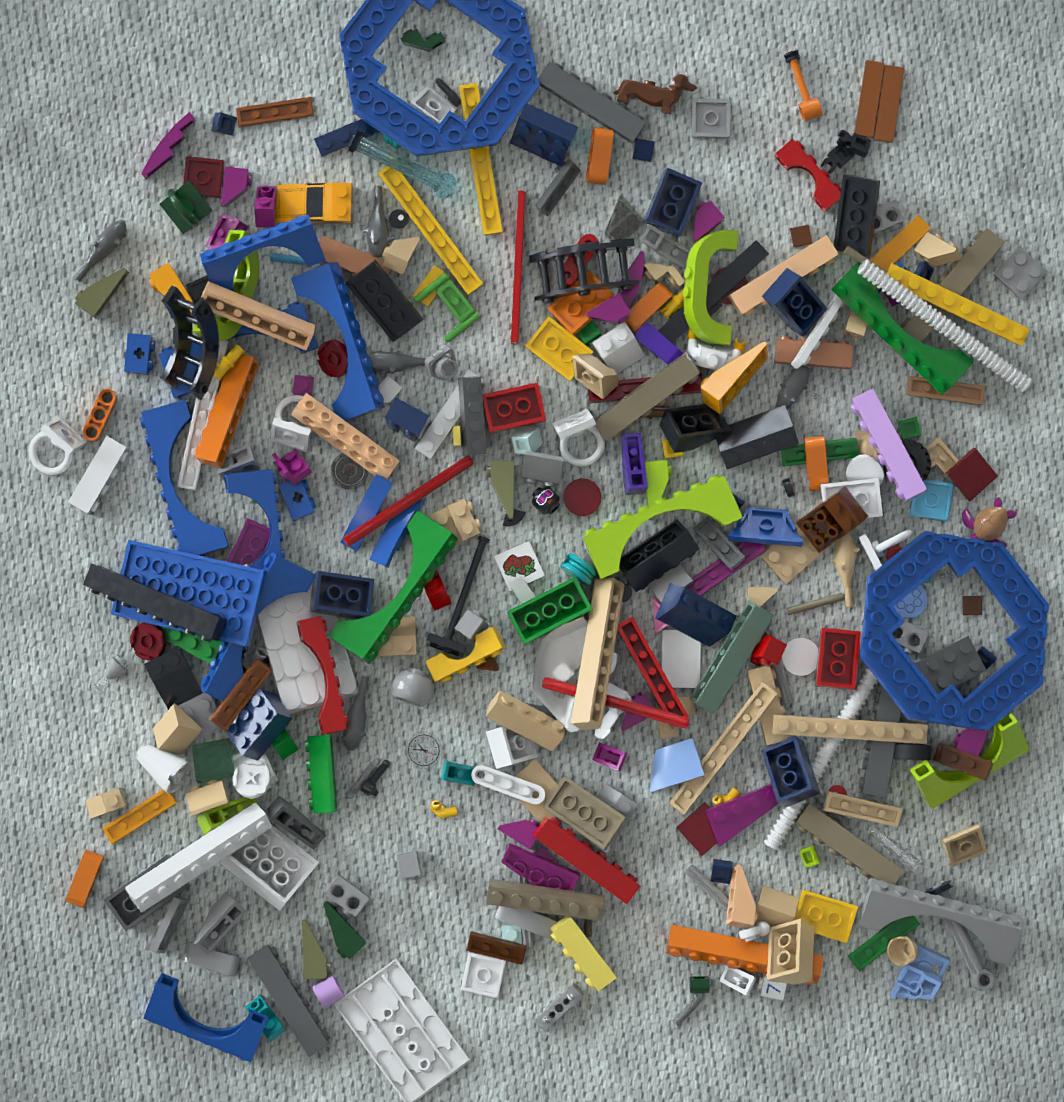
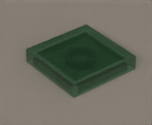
M229 738L192 745L195 777L198 784L233 777L235 770L231 740Z

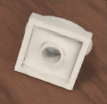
M291 395L280 401L276 407L271 429V442L307 452L310 444V435L313 431L297 423L286 422L282 417L286 406L291 403L300 402L303 398V395Z
M588 409L552 423L560 438L561 454L568 463L579 467L589 466L602 456L605 448V439L596 428L595 420ZM588 430L597 439V449L592 456L586 459H577L568 451L569 437L579 436Z
M58 417L44 424L40 429L42 432L33 438L29 448V455L33 465L40 472L47 475H58L68 469L72 462L73 453L82 449L87 444V441ZM45 438H50L56 447L65 451L64 461L58 467H47L38 458V444Z
M908 529L880 544L877 540L871 543L867 534L860 536L859 539L876 570L883 565L879 559L885 556L883 551L911 537L913 531Z

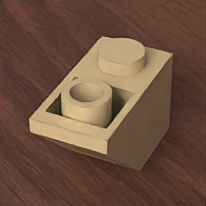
M929 232L925 234L914 249L919 258L932 266L958 261L962 258L958 252L959 248L952 242L948 244L938 234L932 235Z

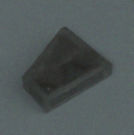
M622 195L619 196L604 233L610 240L628 239L644 225L642 223L644 219Z

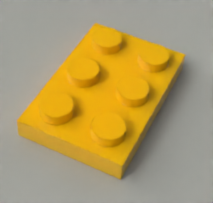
M549 316L525 345L528 350L569 382L574 377L573 357L578 354L589 353L592 355L594 352Z
M802 889L794 920H804L814 927L815 934L847 943L858 906Z

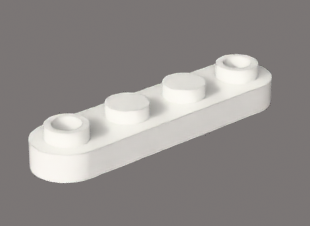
M484 765L476 766L472 770V779L479 785L531 804H540L545 798V791L539 785ZM479 771H483L485 773L484 778L480 779L477 774ZM533 791L539 792L538 798L532 797Z

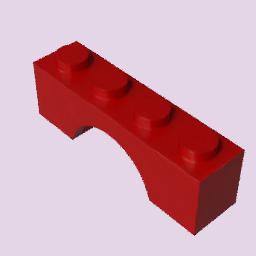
M792 138L775 153L774 157L786 170L800 168L811 174L815 181V193L812 199L825 213L840 200L841 187L837 183L833 184L828 179L830 178L829 174L824 169L820 170L816 165V159L812 155H807L803 151L805 149L798 140L795 142Z

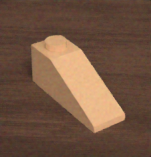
M737 865L732 869L726 925L749 929L757 921L756 905L742 865Z

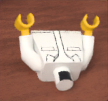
M690 328L687 334L689 339L687 354L696 365L719 370L740 357L741 352L745 350L746 340L743 343H738V338H735L734 350H728L698 342V337Z

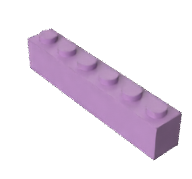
M872 388L852 398V405L850 407L854 415L860 417L861 421L859 424L863 432H868L870 436L868 441L873 449H877L879 453L877 458L882 466H886L888 470L886 472L887 477L891 483H895L897 487L895 491L899 499H903L906 503L926 493L927 488L874 389Z

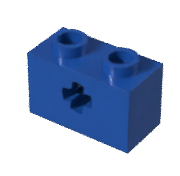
M128 333L124 365L125 373L149 375V371L153 370V359L150 358L151 352L155 351V340H152L153 337L151 335ZM139 350H142L145 354L141 356V359L136 355V352L139 353Z
M306 479L301 480L296 485H293L290 480L278 484L293 521L315 513L314 508L317 507L313 497L309 498L307 491L310 489ZM299 493L300 496H304L303 498H301L302 502L298 503V501L294 502V499L296 498L295 494Z

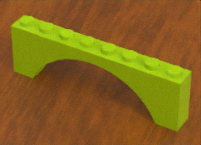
M714 475L708 478V483L702 485L701 482L691 485V490L684 492L682 489L673 493V498L667 500L666 497L655 501L656 505L650 508L647 504L638 508V513L631 515V512L620 516L621 520L615 523L613 520L603 523V528L596 530L594 527L585 531V536L582 539L600 580L619 572L621 554L628 539L640 525L657 515L670 511H693L711 517L722 526L742 519L743 517L725 476Z

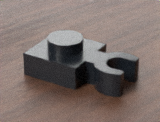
M845 130L839 132V138L836 141L838 145L848 146L849 152L863 158L867 156L871 142L870 139L853 133L851 136Z
M837 145L828 153L827 156L829 158H825L821 166L823 167L825 164L830 165L831 168L827 173L831 174L837 166L841 169L855 154L849 152L846 145Z

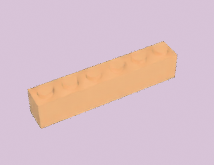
M826 235L727 297L739 316L743 313L747 316L755 311L754 307L759 303L761 306L767 304L762 295L786 268L801 277L806 274L812 276L820 271L818 267L822 264L828 266L835 262L834 257L839 254Z
M209 281L207 282L201 297L207 301L213 313L307 350L314 334V324Z

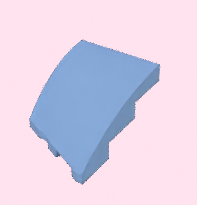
M693 738L656 750L650 792L704 775Z
M916 943L918 945V957L913 963L903 966L892 989L890 998L933 999L942 984L941 977L950 959ZM932 964L940 966L938 975L931 972Z

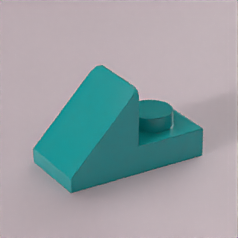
M445 761L441 780L474 786L475 782L471 774L475 767Z

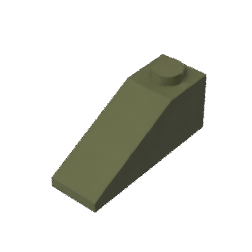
M123 268L90 285L84 291L81 290L75 298L77 300L75 304L96 319L129 272Z
M491 460V466H487V477H491V484L509 521H513L514 461Z
M302 920L303 978H328V974H331V962H327V956L308 921Z

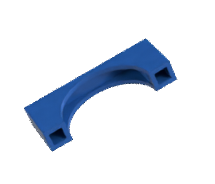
M309 214L298 216L286 223H279L277 226L269 229H263L256 234L244 236L234 242L225 243L215 249H208L200 254L209 281L235 292L233 279L238 265L247 255L260 248L278 246L290 249L305 261L307 267L326 261Z
M272 469L224 474L226 493H236L251 498L264 510L269 521L270 536L267 547L262 555L249 566L263 570L264 561L272 552L285 558L284 549H281L280 542L283 541L282 530H279L278 523L281 522L280 511L276 509V503H279L278 492L274 490V484H277L276 473H273Z
M161 973L155 984L143 1019L202 1042L205 1045L212 1046L224 1053H229L241 1060L252 1061L269 1016L251 1009L246 1019L238 1025L229 1028L208 1027L194 1020L183 1008L178 995L179 980Z

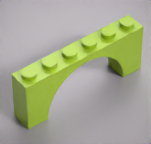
M1011 712L994 725L992 741L986 751L980 756V758L994 763L990 774L1030 751L1021 727ZM927 760L910 769L922 797L931 810L981 780L958 770H937L930 766Z

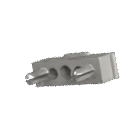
M573 984L562 995H558L547 1005V1009L534 1021L544 1031L547 1030L572 1008L582 997L583 993ZM565 998H568V1004L563 1003ZM562 1004L563 1010L556 1011L555 1006ZM551 1011L555 1012L554 1017H550L549 1013Z

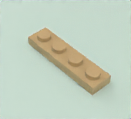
M827 791L823 806L824 811L898 827L902 813L901 807Z

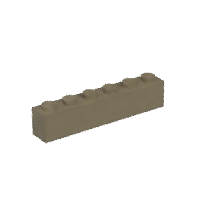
M685 352L594 419L596 428L606 441L610 438L612 440L616 439L622 434V429L625 427L629 429L637 423L636 419L640 416L644 418L652 412L651 408L655 405L661 406L668 400L666 397L670 394H678L683 389L682 386L687 382L691 384L697 380L700 369Z
M810 803L806 805L795 821L798 824L796 828L805 834L807 832L813 834L814 837L812 839L820 845L823 843L827 844L830 847L828 850L837 857L839 854L846 858L844 860L845 863L851 867L858 866L861 869L860 873L868 879L872 876L876 880H882L895 885L904 872L899 866Z
M490 879L486 904L602 921L605 897L598 894Z

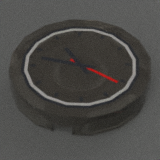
M344 453L339 454L334 459L331 465V476L339 487L354 490L361 487L367 480L369 471Z

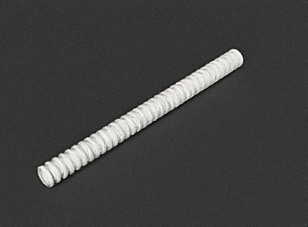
M867 259L860 265L858 269L859 275L862 274L863 278L867 277V281H872V284H876L878 289L882 288L883 292L886 291V294L888 296L891 295V298L896 299V302H901V305H905L906 309H911L910 312H915V315L920 316L921 320L924 319L925 323L929 322V326H934V329L939 330L940 334L944 333V337L948 336L950 341L953 340V343L958 344V347H963V350H967V353L972 354L973 358L977 357L978 361H982L983 365L986 364V367L991 368V371H996V374L1001 375L1002 379L1005 378L1006 382L1010 381V384L1015 385L1016 389L1019 388L1020 392L1026 391L1030 386L1032 378H1027V375L1022 374L1021 370L1018 371L1017 367L1013 368V364H1008V361L1003 360V357H998L999 354H994L993 350H989L988 346L985 347L984 343H979L980 340H975V337L970 336L969 332L965 333L964 329L961 330V327L959 325L956 326V323L951 322V319H946V316H942V313L937 312L936 308L932 309L931 305H927L926 301L923 302L922 298H917L918 295H913V292L908 291L907 287L903 288V284L899 285L897 280L894 281V278L889 277L888 273L884 274V271H880L879 267H875L874 263L870 264V260Z
M869 668L865 670L866 673L859 680L860 684L856 685L857 689L853 690L854 694L850 695L851 699L847 700L848 704L844 705V711L841 710L842 714L841 716L838 715L837 718L856 720V715L859 716V710L863 709L862 705L866 704L865 700H868V695L872 694L870 691L874 690L875 687L873 686L878 683ZM825 737L826 741L822 742L823 746L819 747L820 751L816 752L817 756L813 757L814 761L811 762L817 783H819L818 779L823 776L821 774L825 773L826 770L824 769L829 766L828 762L832 761L831 757L835 756L834 752L838 751L837 747L841 746L840 742H843L844 739ZM806 800L782 810L783 814L779 815L780 819L776 820L777 824L773 825L774 829L770 830L771 834H768V839L764 840L766 845L779 851V845L783 844L782 840L786 839L785 835L789 834L788 830L792 829L791 825L795 824L794 820L798 819L797 815L801 814L800 810L804 808L803 805L807 803Z

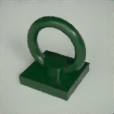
M190 180L176 191L169 189L167 192L168 197L159 204L182 234L186 233L193 226L197 227L199 222L213 211Z

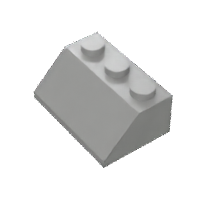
M604 784L597 798L625 816L627 820L606 850L575 830L574 833L605 853H608L638 804L607 784Z

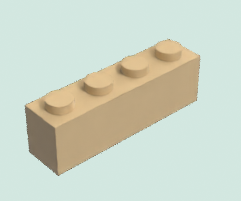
M763 666L746 671L752 693L755 692L762 681L778 692V695L759 718L765 744L771 745L789 739V735L772 734L773 714L786 715L784 705L780 706L779 698H782L779 686L775 687L774 680L777 677L774 668Z
M501 690L488 704L487 718L550 751H553L564 738L566 728L562 722Z

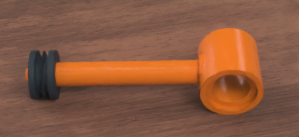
M798 50L789 51L784 54L786 63L791 64L803 102L798 104L803 121L806 122L823 116L819 100L817 98L811 99L797 61L800 59Z

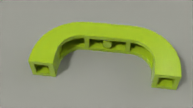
M229 230L225 243L234 242L250 235L243 230ZM257 250L247 255L240 262L233 279L234 291L250 299L253 297L259 278V255ZM220 315L218 318L215 316L219 340L232 338L242 326V324ZM195 324L192 331L201 337L200 328Z
M721 230L701 237L693 245L687 258L684 271L685 287L683 289L685 318L691 331L700 340L710 345H731L732 326L715 322L707 312L706 299L709 261L716 251L732 252L737 250L739 231Z

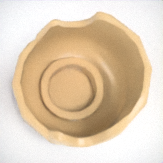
M899 936L892 939L887 947V955L890 961L897 966L913 963L919 954L918 945L915 940L908 936Z

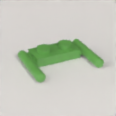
M443 273L418 293L413 300L415 303H419L434 290L460 322L457 327L445 335V341L450 342L477 321L480 316L447 274Z

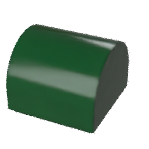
M690 976V993H709V977Z

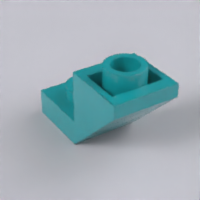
M261 995L245 1006L248 1013L252 1009L269 1016L263 1033L270 1042L286 1031L279 1018Z

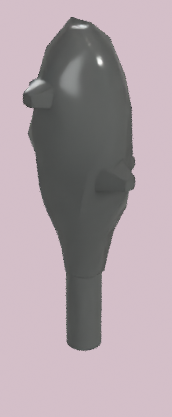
M375 186V204L368 221V226L363 229V232L367 235L369 250L377 258L382 257L386 246L394 240V237L389 236L387 219L383 210L382 186Z
M123 220L115 221L97 236L86 263L74 276L77 281L80 282L95 264L106 258L122 244V238L126 237V222Z
M380 350L368 354L372 361L374 373L386 372L394 374V372L404 371L409 368L425 366L426 358L408 356L400 353V351L383 352Z
M801 365L799 368L791 370L789 376L780 384L781 389L777 396L775 408L785 404L787 409L797 402L803 390L808 388L806 385L810 375L809 367Z
M362 675L358 694L347 713L349 724L346 725L347 729L343 730L342 742L347 750L354 751L362 738L366 737L364 732L367 717L365 695L369 681L368 676Z

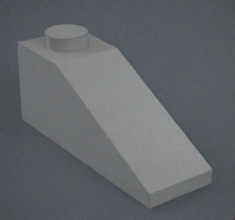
M225 892L212 906L194 944L208 955L247 911Z

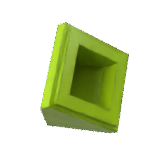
M814 844L799 850L805 868L821 863Z

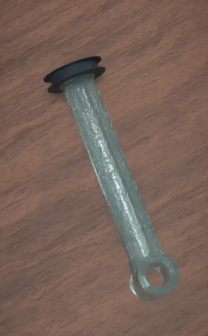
M360 131L353 135L348 149L352 155L354 151H358L433 188L434 193L439 198H448L452 194L457 183L452 174L443 173L439 175L362 137L363 133Z

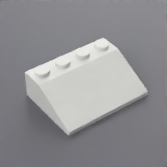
M273 825L272 828L220 862V864L279 911H281L319 863Z

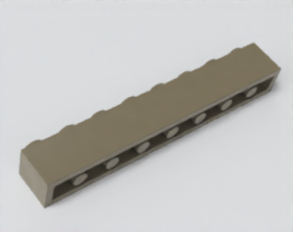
M986 228L984 232L980 229L973 238L976 240L972 246L968 244L961 252L964 256L960 261H954L949 268L952 269L948 275L944 273L937 281L940 284L939 286L961 295L1005 242L990 229ZM927 303V305L932 306V309L936 308L937 312H941L942 316L945 315L946 311ZM916 315L911 319L907 317L900 325L905 332L920 342L934 328V326H929V322L925 323L924 319L921 320L920 316ZM890 345L888 346V347L891 348L895 353H897Z

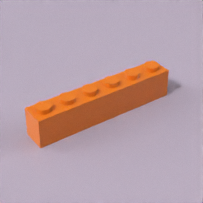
M242 354L234 363L233 369L230 368L221 379L220 390L215 395L213 409L209 412L208 423L202 431L200 445L197 446L195 451V458L201 464L221 469L223 467L260 364L253 356Z

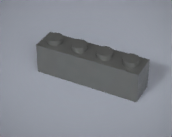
M481 377L458 378L463 454H486Z

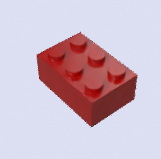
M538 382L482 394L490 434L546 422Z
M832 628L820 629L815 686L855 689L861 631Z

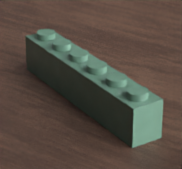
M748 601L692 693L690 699L696 705L713 714L721 707L722 700L731 691L733 682L741 674L746 661L751 658L756 644L760 643L764 631L771 625L773 614L754 602Z

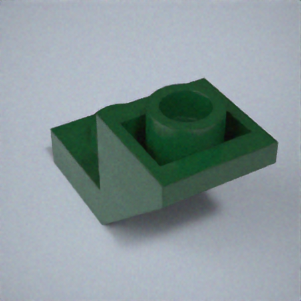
M417 29L406 31L401 38L403 45L428 52L444 44L446 41L441 32L429 35L426 38L427 40L424 41Z

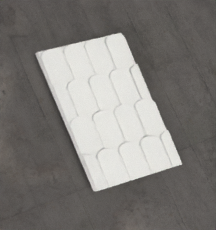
M312 584L308 592L294 593L277 599L257 616L265 648L268 652L270 666L273 670L272 673L278 695L289 714L321 706L325 695V682L321 666L312 651L300 641L296 624L299 620L322 616V620L326 621L327 631H325L326 639L329 638L332 649L329 652L336 664V668L333 670L340 682V687L338 688L339 695H342L343 699H347L358 694L347 650L329 637V634L339 622L337 616L309 612Z
M394 959L345 995V997L334 1003V1006L404 1102L418 1101L463 1068V1066L471 1062L397 959Z

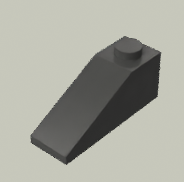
M280 796L267 808L271 821L313 850L326 837L323 831L296 807Z

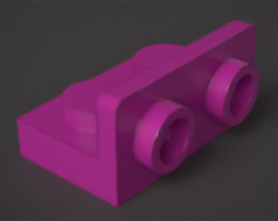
M222 213L205 247L208 249L220 247L225 243L229 230L247 231L248 226L240 220Z
M296 448L288 452L281 459H279L276 453L272 454L276 460L273 464L285 481L290 480L293 485H296L312 473Z

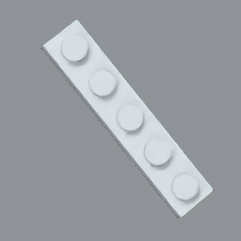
M836 294L827 306L828 309L820 317L792 361L791 365L796 369L801 365L805 366L810 361V353L818 348L821 343L819 339L821 336L824 337L830 329L828 327L829 323L835 321L839 315L838 309L845 305Z
M470 370L464 375V377L477 376ZM458 386L415 447L417 451L429 459L434 456L460 417Z

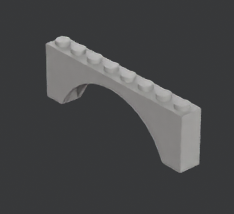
M872 879L859 923L860 927L879 931L888 923L903 917L914 915L944 917L958 922L971 930L985 945L990 961L1010 965L1023 930V918L1015 915L1004 914L996 910L985 909L977 905L966 904L958 900L943 898L939 895H932L920 890H913Z

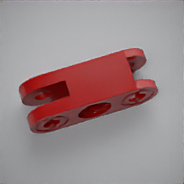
M585 234L577 244L596 242L598 240L593 234ZM595 252L585 254V267L587 266ZM569 256L564 262L565 274L571 275V278H566L567 287L574 285L579 278L577 265L573 262L574 256Z

